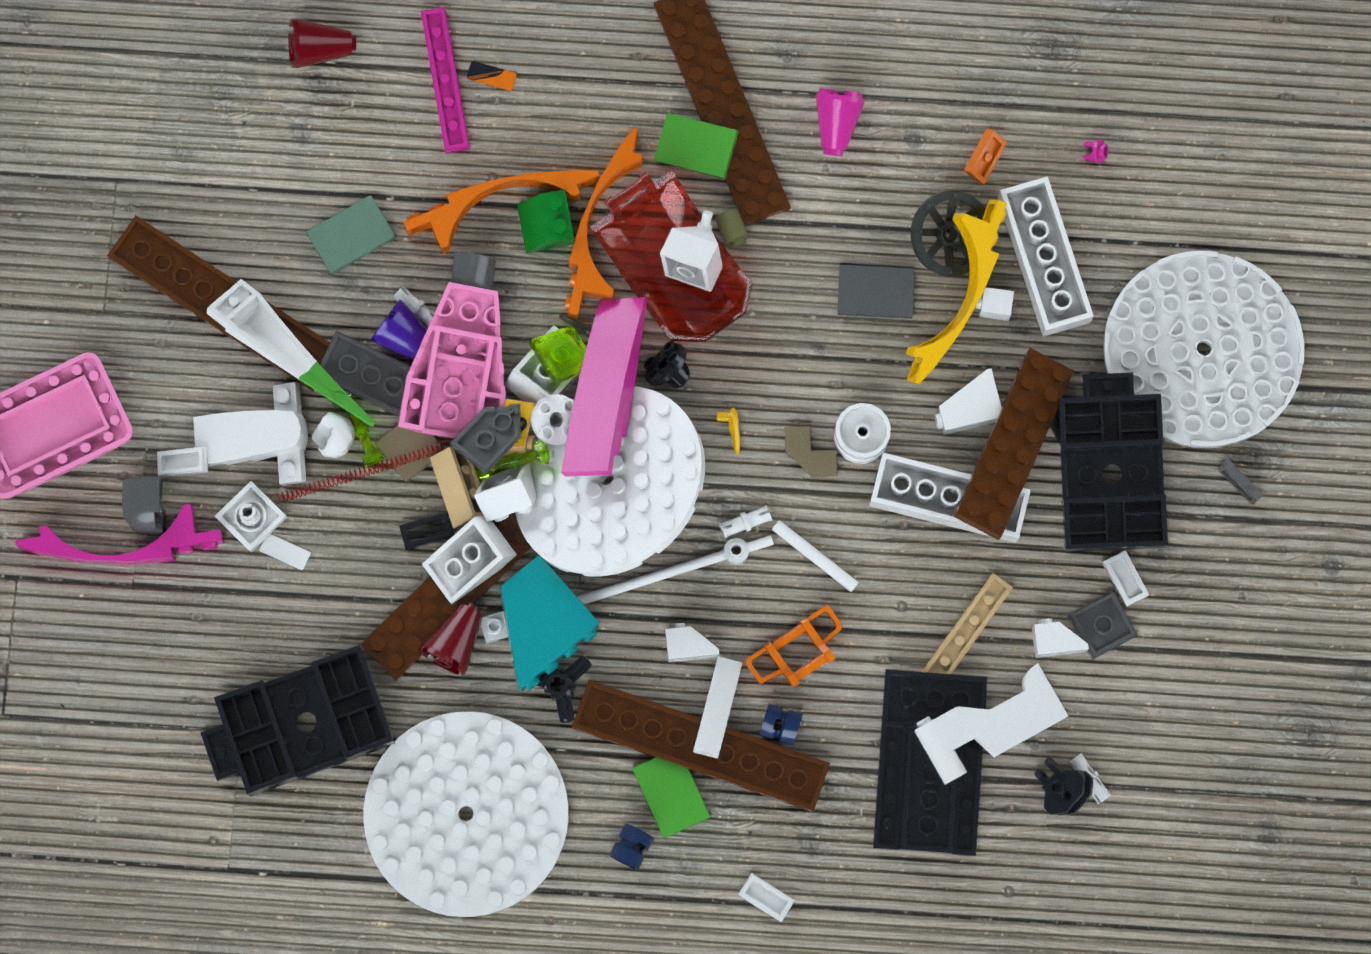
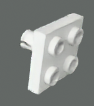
M250 481L215 515V518L252 552L287 516Z

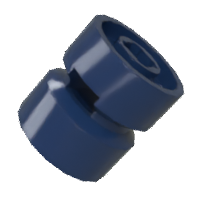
M769 703L759 735L770 739L777 736L780 742L794 745L803 714L792 710L783 712L782 707ZM776 718L784 720L781 729L774 727Z
M625 823L619 834L621 840L620 842H615L609 856L630 868L639 870L644 860L642 853L649 850L654 837Z

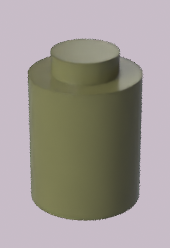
M738 209L727 210L715 217L726 246H732L735 249L746 244L745 240L749 235Z

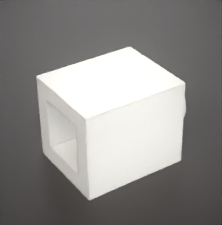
M985 287L975 309H980L979 317L1009 321L1014 291Z

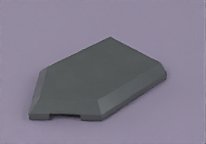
M511 404L508 407L495 408V406L484 407L450 445L480 471L487 474L521 438L520 404Z

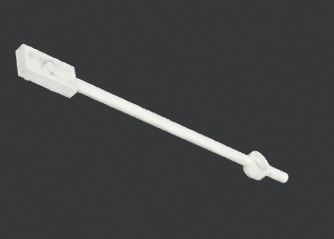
M771 535L747 543L740 538H733L727 541L722 551L576 597L584 605L724 560L735 565L741 564L747 559L749 552L774 545ZM735 546L741 549V553L738 555L733 554L731 551ZM503 611L482 618L481 628L486 644L508 637Z

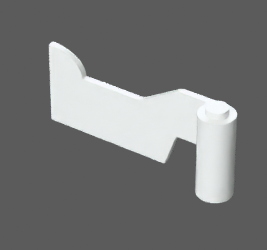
M1038 663L1031 667L1024 675L1022 680L1023 692L992 709L956 707L933 720L928 716L916 723L918 728L914 731L945 785L967 773L955 751L956 748L975 739L989 754L996 757L1068 717Z

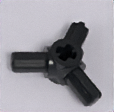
M580 656L567 670L562 668L559 672L553 671L549 675L544 673L538 678L540 682L536 686L544 688L545 693L551 694L552 701H556L561 723H569L575 719L571 697L574 696L575 687L578 685L576 681L592 666L585 656ZM560 681H563L564 685L561 686V690L557 689V686L561 683Z

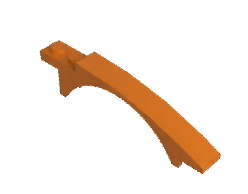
M636 128L630 131L603 172L580 221L569 259V269L577 271L572 272L570 286L573 287L572 296L567 295L564 310L568 311L569 319L579 320L583 297L598 300L614 299V289L599 274L591 258L588 248V228L593 210L604 192L621 177L642 168L643 154L635 153L638 139V129Z
M568 170L534 172L490 180L446 194L449 204H437L430 208L431 211L424 214L420 212L408 216L407 220L403 223L408 237L432 228L441 252L445 254L450 252L453 236L461 220L473 206L487 196L507 188L532 186L551 191L565 189L566 197L573 202L581 200L579 190L596 184L600 179L598 171Z

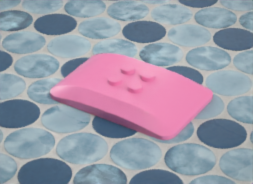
M83 353L0 393L1 499L12 498L114 450L131 439L133 435L132 425L101 360L94 353Z

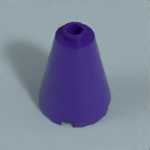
M399 300L370 340L414 360L427 328L402 300Z

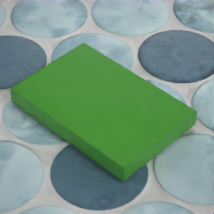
M667 113L654 161L726 179L739 132L734 129Z
M653 758L632 768L663 839L710 818L689 769L658 758Z

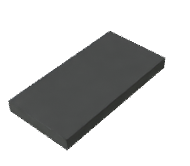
M336 331L320 363L322 368L344 391L399 417L406 376L411 366Z

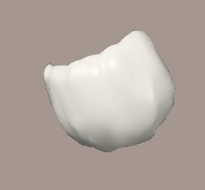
M334 412L326 413L312 434V440L319 446L318 450L324 457L339 458L347 454L355 438L354 426L351 421L345 416Z

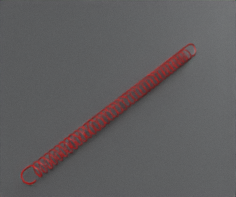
M436 444V450H437V453H438V450H439V452H441V451H440L438 445ZM431 445L432 454H431V452H430V450H429V448H428V446H427L428 456L426 455L424 449L422 448V452H423V457H422V455H421V453H420V451H419V449H418L417 451H418L419 459L417 458V456H416V454H415L414 451H413L414 460H413V458H412L410 452H408L410 462H411V459H412L413 462H415V457L417 458V460H420V456H421L422 459H424V454L426 455V457H429V453H430L431 456H433V451L435 452L433 446ZM404 453L405 463H404V461H403L401 455H399V457H400V464H399V462H398V460H397V458H396V456H395L396 466H395V464H394L392 458H390V460H391V467H390V465H389V463H388V461H387V459H386V464H387V469H386V470H388V466H389L391 469L393 468V465H394V467H397V463L399 464V466L402 465V462H403V464L406 465V460L408 461V459H407L405 453ZM381 460L382 470H381V468H380V466H379V464H378V462H377V467H378V472H377V473H379V469H380L382 472H383V470H384V468H383L384 463H383L382 460ZM372 463L373 473H372V471H371V469H370V467H369V465H368V471H369V475H368V476H370V472H371L373 475H374V473H375V471H374L375 466H374L373 463ZM363 466V469H364V476H363V477L365 478L366 469H365V467ZM358 468V469H359L360 478H361V475L363 476V474H362L360 468ZM354 469V472H355V479H354V480H356L357 472H356V470ZM349 471V472H350L351 481H352V478L354 479V477H353L351 471ZM345 472L346 481L344 480L342 474H340V475H341L342 484H343V481H344L345 483H347V478H348V480L350 481V479H349V477H348V475H347L346 472ZM336 475L337 484L335 483L333 476H331L333 486L327 478L328 487L326 486L324 479H322L324 489L325 487L329 489V484L331 487H334V484L338 486V481L341 484L338 476ZM319 480V490L317 489L315 482H313L314 491L309 483L310 493L308 492L306 485H304L305 494L300 486L301 496L299 495L297 488L295 487L296 497L291 489L292 499L290 498L287 490V500L283 492H281L283 497L282 503H284V499L288 502L289 498L290 500H293V496L297 499L298 495L299 497H302V493L304 496H306L307 492L308 494H311V490L313 493H315L316 490L318 492L320 491V487L322 490L324 489L322 488Z

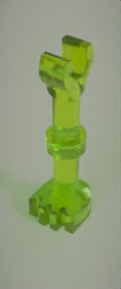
M348 412L355 428V437L359 438L365 451V455L362 457L365 467L368 468V465L370 467L372 463L375 465L377 462L379 464L381 460L384 461L381 451L375 450L368 435L370 432L368 426Z
M541 440L534 441L533 452L519 455L516 453L509 454L508 457L501 458L487 474L479 469L475 470V473L479 478H486L497 469L507 467L514 469L518 468L520 464L534 461L539 465L548 464L549 449H547L545 442Z

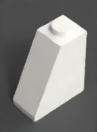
M992 369L985 370L939 406L938 414L934 416L938 429L942 428L943 435L996 422L1002 407Z

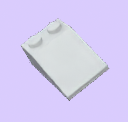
M553 325L512 370L504 386L521 400L535 403V405L541 398L547 395H563L581 372L586 350Z
M484 516L472 518L423 562L422 565L448 601L454 604L501 570L517 554L492 521L486 522Z

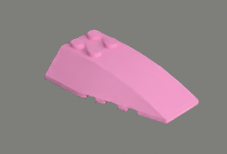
M448 282L406 376L398 427L422 434L455 439L484 407H504L506 391L503 376L504 364L502 362L498 291Z

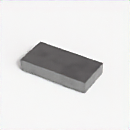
M1229 459L1218 468V471L1251 505H1254L1263 496Z

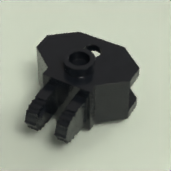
M1048 757L1044 763L1054 774L1049 777L1040 769H1037L1034 773L1036 778L1043 784L1042 788L1045 791L1044 808L1050 815L1075 814L1092 796L1094 778L1087 771L1065 770L1055 760Z

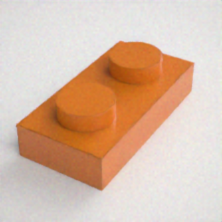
M986 128L963 171L978 184L984 185L1007 142L994 130Z

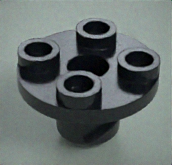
M673 340L668 341L655 357L648 358L644 363V368L646 369L645 380L652 386L667 383L674 389L684 386L690 378V370L685 363L686 349Z

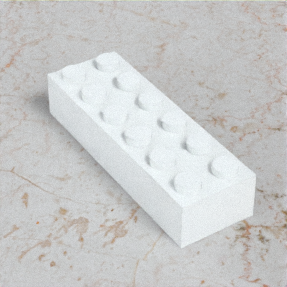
M1048 176L1000 190L998 200L1007 203L1004 220L1042 336H1048L1091 323L1094 315Z
M887 453L882 454L870 507L989 536L953 517L972 476L971 474ZM1022 489L1000 539L1017 543L1027 508L1030 489Z

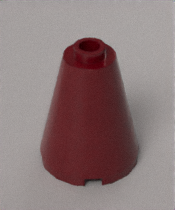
M290 19L289 27H293V33L288 34L289 61H293L291 68H300L351 56L352 51H356V36H352L351 31L300 19Z
M469 602L466 605L461 604L422 646L420 653L426 658L430 654L434 657L433 663L456 675L460 672L464 676L467 672L483 616L479 613L481 609Z

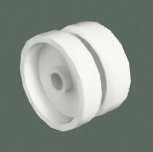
M858 403L849 406L840 414L836 422L834 442L837 451L845 459L853 463L866 464L875 461L884 453L888 445L891 426L883 411L872 404ZM859 430H863V434H867V435H865V436H860V435L858 434V431H859Z

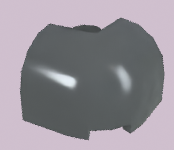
M455 251L451 282L494 291L493 281L496 261L481 254Z
M159 477L131 478L122 481L123 516L130 527L141 535L161 536L166 532V510L163 508V481Z

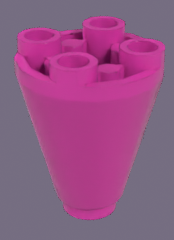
M820 88L819 93H816L821 147L824 148L823 154L843 157V151L847 149L865 99L862 98L863 94L858 92L844 91L843 95H838L839 91Z

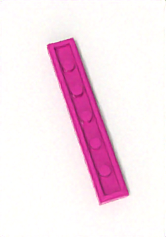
M445 7L421 11L445 153L470 150Z

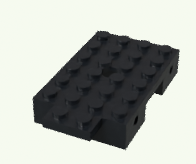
M1133 372L1083 374V397L1059 398L1058 400L1065 552L1167 548L1168 529L1166 495L1164 494L1161 394L1134 395ZM1108 465H1116L1122 471V478L1116 484H1109L1102 477L1103 469Z
M360 645L311 662L312 666L267 682L261 680L214 697L223 725L200 733L216 780L221 781L240 774L246 793L251 797L395 744ZM306 712L313 714L316 718L314 729L309 732L300 731L296 725L298 716Z

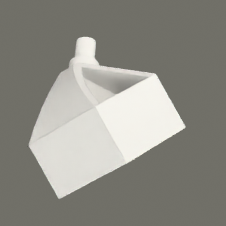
M703 211L701 222H698L697 226L671 229L660 252L665 276L711 292L723 265L719 245L712 232L711 220L713 213Z

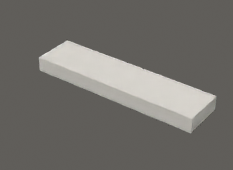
M718 656L693 750L694 753L718 759L742 662Z

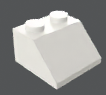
M529 462L482 479L474 496L486 522L492 520L499 522L509 517L511 513L517 511L520 514L532 508L537 496Z

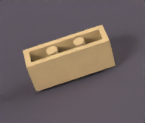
M448 447L430 457L453 528L464 527L472 518L483 516L474 496L480 485L474 465L453 447Z

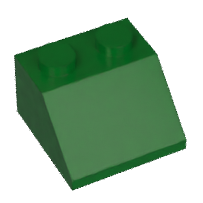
M565 189L542 193L517 205L526 253L574 245V234Z

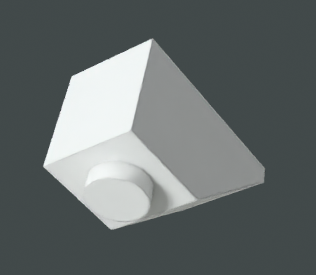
M1041 619L1032 627L1035 658L1085 653L1089 649L1088 643L1060 622H1053L1052 619Z
M685 623L671 624L669 629H665L668 662L716 658L719 656V648L691 626L685 627Z

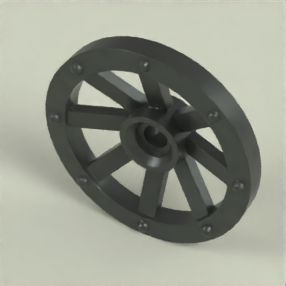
M945 191L931 196L918 208L912 221L911 243L917 258L927 269L940 275L959 276L969 273L967 248L961 242L963 237L952 219L956 212L958 201L965 203L971 208L965 214L973 217L977 215L980 220L983 218L985 207L975 197L964 192ZM949 200L944 221L935 206ZM928 213L937 225L936 229H922ZM947 229H948L949 232H950V234H949L948 237H946V231H947ZM922 236L936 237V241L926 252ZM943 245L946 266L940 265L932 259ZM952 246L958 249L968 261L954 267Z

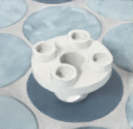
M551 394L541 398L536 403L531 414V425L534 433L541 441L550 445L566 443L574 400L564 395Z

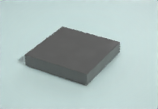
M1114 591L1068 615L1080 638L1088 643L1089 649L1087 651L1092 660L1138 636Z

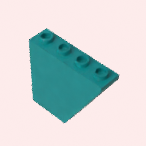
M540 555L534 558L500 588L516 685L520 693L525 689L528 691L532 690L540 682L538 678L545 672L548 675L558 668L559 664L557 662L564 656L567 659L578 651V644L583 640L589 642L598 634L596 629H598L599 622Z

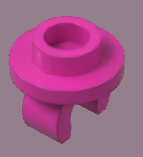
M1103 139L1084 143L1086 148H1092L1093 150L1091 154L1083 155V159L1088 162L1095 161L1097 164H1102L1107 159L1109 149Z

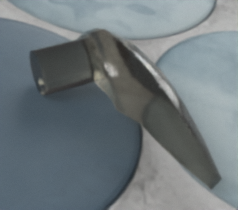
M564 315L559 316V318L573 326L583 335L590 336L591 325Z

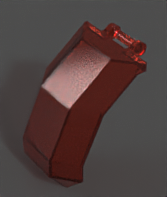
M672 170L654 182L644 172L639 176V180L613 198L610 196L604 200L611 213L590 228L635 295L648 299L647 311L671 341L706 342L746 314L753 283L740 269L715 234L723 268L711 292L665 276L660 252L671 229L697 226L698 222H701L702 216ZM643 188H645L642 192H640L639 194H637L635 197H633L632 199H630L629 201H627V202H626L625 204H623L622 206L618 207L620 204H622L623 202H625L626 200H628L630 197H632L633 195H635L637 192H639L640 190H642Z

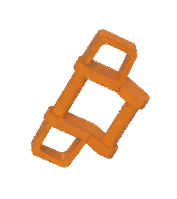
M828 605L822 607L808 618L804 617L799 621L800 624L772 643L770 641L763 645L762 649L745 660L747 668L759 684H763L782 674L794 688L800 684L799 681L826 662L830 664L836 660L826 644L842 630V624ZM823 613H827L836 625V629L822 640L810 622ZM806 632L820 655L793 673L778 653V650ZM767 652L779 670L761 677L753 667L752 661Z

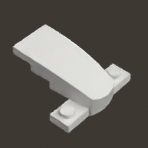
M292 382L273 386L274 410L227 412L193 417L195 447L204 446L207 448L208 466L219 464L231 465L249 460L256 462L277 456L280 485L306 482L304 450H306L308 442V428L301 411L300 384Z

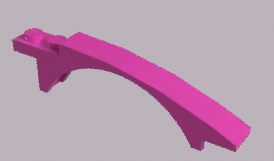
M191 504L182 506L173 524L154 542L139 550L122 555L105 556L80 551L63 542L48 526L39 527L40 537L15 540L16 546L19 549L42 556L82 563L118 565L175 561L174 551H178V554H187L193 552V548L203 547V550L217 549L219 544H224L223 533L220 530L197 533L194 508Z

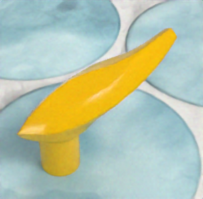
M734 407L730 409V412L718 411L717 421L729 422V432L732 436L733 447L736 455H739L740 429L738 412Z

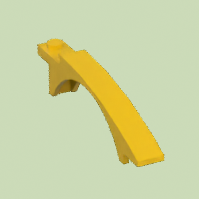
M989 199L982 220L965 213H954L952 220L964 239L969 257L968 288L959 311L944 330L928 341L907 348L906 355L914 357L906 380L907 382L920 384L935 368L961 333L980 300L999 256V253L991 251V248L997 242L999 225L1006 216V202Z

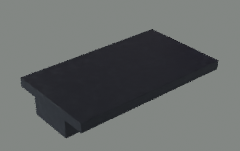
M885 670L873 849L976 856L983 747L973 739L956 748L955 751L967 773L945 785L914 730L918 728L916 723L930 716L931 720L956 707L985 709L987 677Z

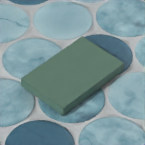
M371 195L306 231L331 275L396 239L395 234Z

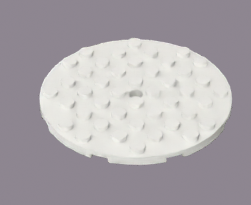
M1189 251L1158 260L1156 263L1140 271L1125 286L1116 299L1106 323L1103 355L1106 373L1133 372L1134 395L1161 394L1163 439L1188 447L1216 448L1233 445L1258 434L1283 412L1294 396L1299 384L1304 364V338L1300 320L1294 306L1290 304L1282 292V288L1263 270L1239 257L1234 258L1218 254V252ZM1206 343L1210 347V353L1206 356L1201 355L1196 350L1197 345Z
M634 386L627 436L622 437L619 456H614L612 470L614 479L610 484H603L609 475L565 477L561 473L566 443L550 445L541 441L536 434L534 449L529 450L527 459L522 458L520 465L529 462L537 496L530 510L520 514L517 511L515 512L522 534L530 546L554 567L568 573L573 572L589 577L622 573L642 565V561L654 553H661L674 541L690 520L695 511L694 504L699 491L703 489L705 477L704 448L700 435L697 433L691 419L668 397L651 389Z
M454 712L432 717L415 725L394 741L395 744L390 745L373 770L366 790L363 808V823L368 848L375 864L389 884L401 895L421 908L453 917H476L500 912L517 904L534 892L553 870L560 857L569 821L568 799L563 778L556 763L544 746L533 735L515 723L499 716L480 712ZM463 807H470L473 810L474 814L471 820L463 821L459 818V811Z

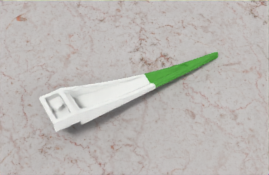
M240 279L207 308V314L225 327L227 333L369 426L374 427V420L313 358L262 295L245 281Z

